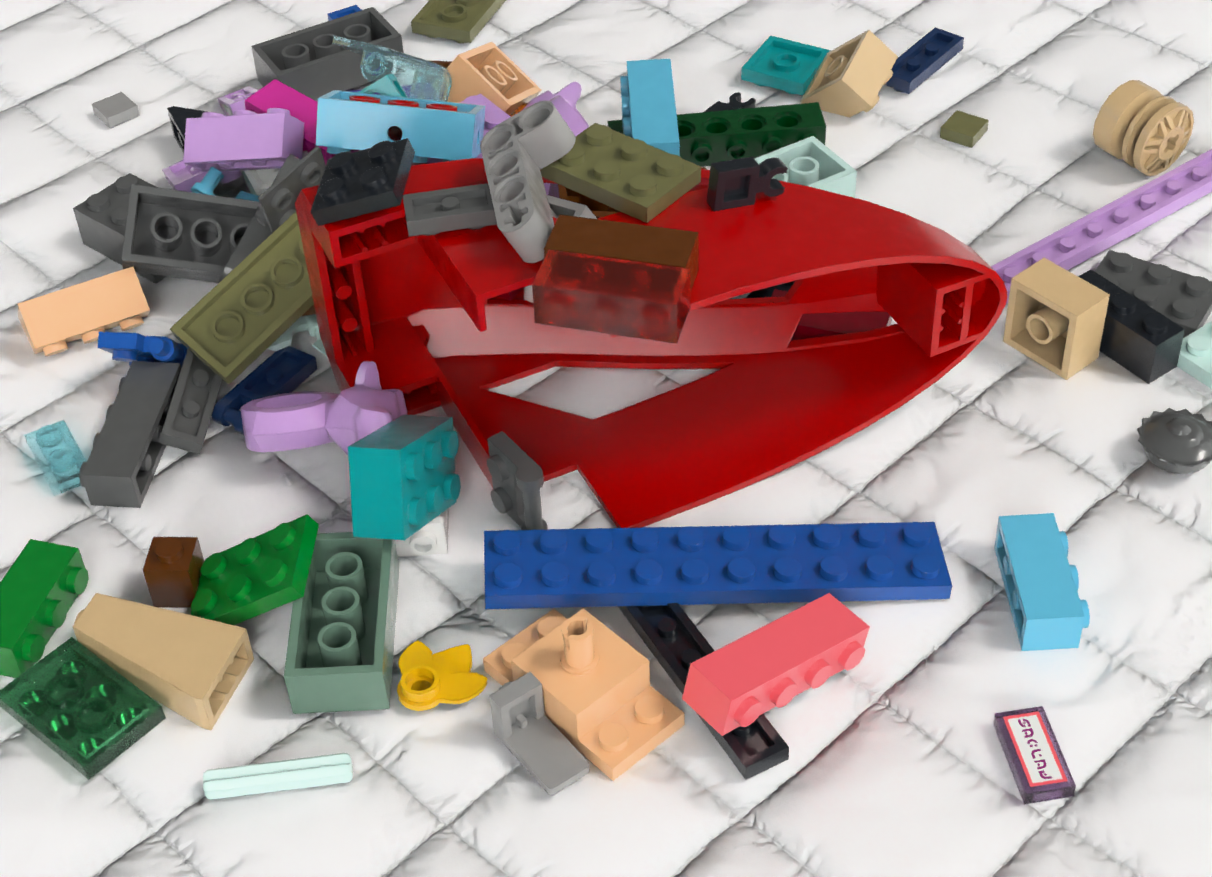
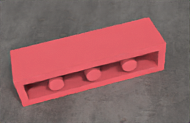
M828 593L690 663L682 699L721 736L740 726L747 727L763 713L776 706L781 708L787 705L796 695L809 688L816 689L824 684L829 677L844 669L851 670L857 666L865 654L864 644L870 626Z

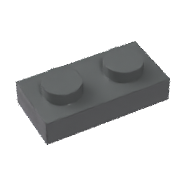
M488 183L403 195L409 236H430L445 231L467 228L480 229L497 224Z

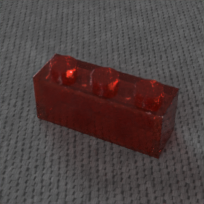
M548 250L532 284L535 323L677 344L691 307L690 269Z

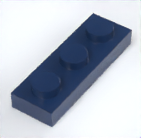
M935 27L897 58L891 69L893 75L885 85L898 92L910 94L963 49L964 37Z

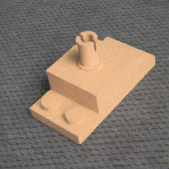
M553 608L483 658L484 671L502 686L531 672L542 683L545 716L585 758L612 781L685 725L684 712L650 686L649 660L584 608L568 619Z

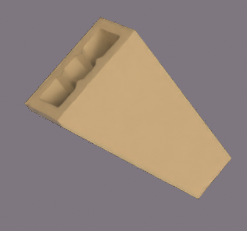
M95 593L86 608L78 613L72 626L84 658L207 730L213 729L254 660L246 628Z

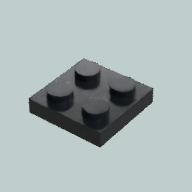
M406 138L395 142L382 141L369 149L354 153L345 151L328 159L310 211L317 225L321 226L399 206L415 154L409 139Z

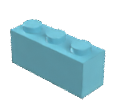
M1054 513L999 516L994 549L1021 651L1079 648L1082 629L1089 627L1090 614L1087 601L1085 599L1080 600L1078 595L1079 577L1075 565H1069L1067 559L1068 539L1065 531H1059Z

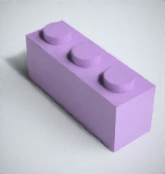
M269 108L267 113L262 114L249 110H237L232 116L205 112L202 113L201 118H186L183 163L203 172H208L210 167H214L219 171L282 168L290 154L302 159L304 122L291 116L290 111L283 108Z

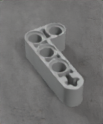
M547 100L539 101L496 125L484 135L480 144L497 226L523 261L527 263H536L545 259L544 247L554 227L540 170L566 155L573 148L576 141V136L551 101Z

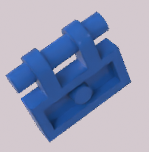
M99 332L97 348L112 353L113 360L129 362V366H131L132 361L180 363L182 368L188 350L184 344L176 343L174 340L164 336H144L139 333Z

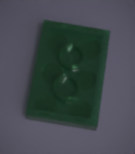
M73 637L0 690V707L88 780L166 719L160 704Z

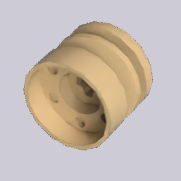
M1129 80L1114 90L1100 108L1094 123V142L1100 149L1117 159H1123L1129 166L1138 169L1141 173L1147 176H1156L1167 170L1185 149L1193 130V111L1186 105L1176 102L1173 98L1163 96L1158 90L1140 80Z

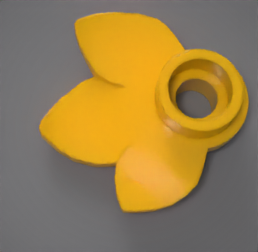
M415 641L403 651L398 661V667L402 675L397 686L399 701L406 708L415 711L428 710L439 703L461 704L477 697L488 683L487 677L471 672L472 654L468 644L432 654V651L424 643Z

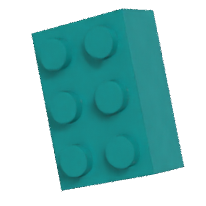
M402 415L348 446L353 537L406 540L457 502L461 489L460 477L458 474H455V456L458 452L459 439L457 432L453 431V417Z

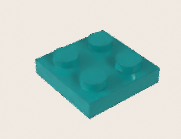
M770 35L741 68V80L752 82L762 87L768 86L783 90L789 94L804 95L826 54L832 50Z

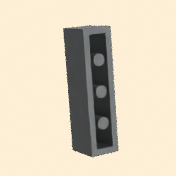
M132 361L126 377L121 378L117 397L113 405H109L107 409L106 421L101 432L97 433L94 437L93 449L87 462H83L80 468V484L82 487H85L91 505L141 508L166 448L165 444L159 443V439L181 372L180 363Z

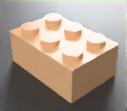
M493 42L458 54L432 85L439 93L438 98L440 101L459 103L469 96L481 93L511 117L522 111L541 92V89Z

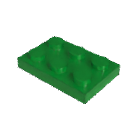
M306 514L288 523H282L276 528L254 538H248L242 543L220 553L210 555L205 559L201 567V577L195 598L191 604L192 610L190 615L237 625L304 597L319 524Z

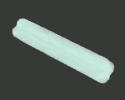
M339 753L210 769L204 772L203 790L207 799L214 800L349 783L353 777V765L350 754Z

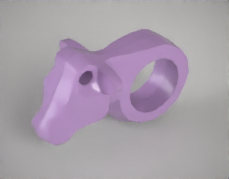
M363 361L357 371L354 387L342 390L340 394L303 391L267 396L252 400L241 407L246 447L250 451L275 452L296 450L335 442L348 455V446L398 417L407 415V408L403 391L399 389L382 390L376 363L373 361Z

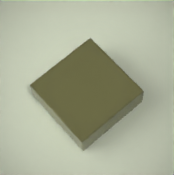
M956 110L941 126L940 138L972 148L987 132L989 120Z

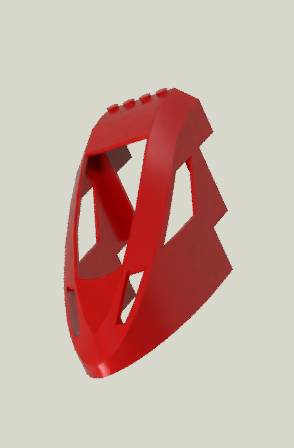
M483 158L411 165L403 195L486 184L488 180ZM701 169L700 183L648 223L623 212L597 218L607 221L698 232L699 270L686 305L577 290L576 292L587 305L586 310H557L524 299H512L511 301L506 299H489L546 280L545 259L536 263L524 262L502 234L497 224L480 229L467 228L445 231L430 236H409L403 197L399 206L321 226L317 225L310 212L319 185L301 189L295 202L319 333L340 391L354 387L357 371L363 361H373L377 365L382 390L399 389L403 391L407 415H417L441 406L448 417H453V426L492 487V475L487 467V459L490 458L487 438L503 431L541 467L544 482L578 470L617 528H642L731 494L828 449L898 409L943 377L982 341L1002 313L1007 301V289L997 272L973 248L954 236L908 214L866 200L778 180L785 188L784 193L778 196L771 197L763 192L756 193L754 205L713 211L706 202L710 170ZM542 177L544 183H555ZM552 217L555 225L558 218ZM795 281L785 296L729 299L756 290ZM886 311L897 322V324L861 332L791 340L803 314ZM553 367L720 369L698 380L596 419H590L489 391V389Z

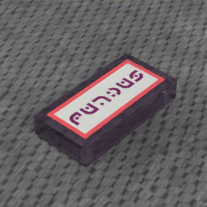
M1043 706L995 713L993 726L1023 803L1030 804L1074 797L1076 784Z

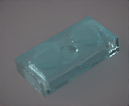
M64 420L52 425L43 426L36 431L24 435L28 448L53 496L81 486L79 479L80 468L83 462L87 461Z

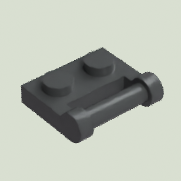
M503 431L487 438L490 457L487 459V467L492 475L493 490L490 492L494 506L501 514H508L521 527V530H547V523L542 518L540 488L544 484L543 470Z

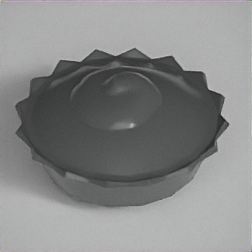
M1171 408L1164 412L1153 411L1150 417L1142 419V426L1137 428L1140 436L1138 441L1143 445L1146 456L1151 463L1162 470L1178 474H1189L1200 471L1212 461V421H1206L1202 414H1192L1187 409L1175 411Z

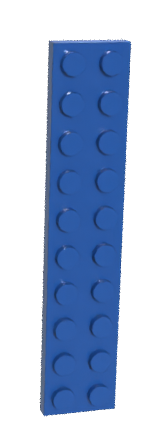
M935 522L484 531L485 609L667 605V603H678L679 605L812 602L828 593L838 601L950 599L952 583Z

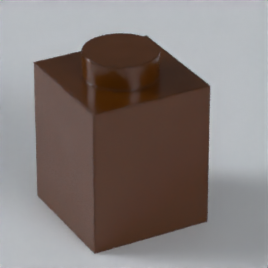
M153 537L143 567V573L154 607L191 608L201 577V567L204 563L198 537Z

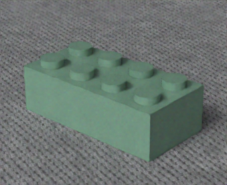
M353 532L317 534L304 597L294 600L292 606L284 680L293 714L390 709L399 580V562L395 540L353 537Z

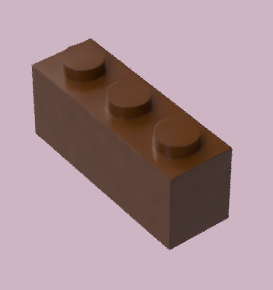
M560 214L544 247L546 285L548 287L686 305L699 270L698 232Z

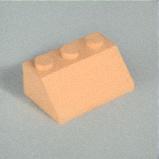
M133 266L18 304V318L34 354L44 351L46 357L67 350V343L81 338L84 344L97 341L99 332H105V330L120 326L122 331L144 324L143 318L147 317L150 312Z

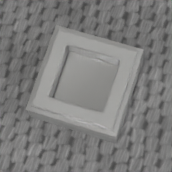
M123 92L92 104L94 114L109 128L140 116L138 106Z

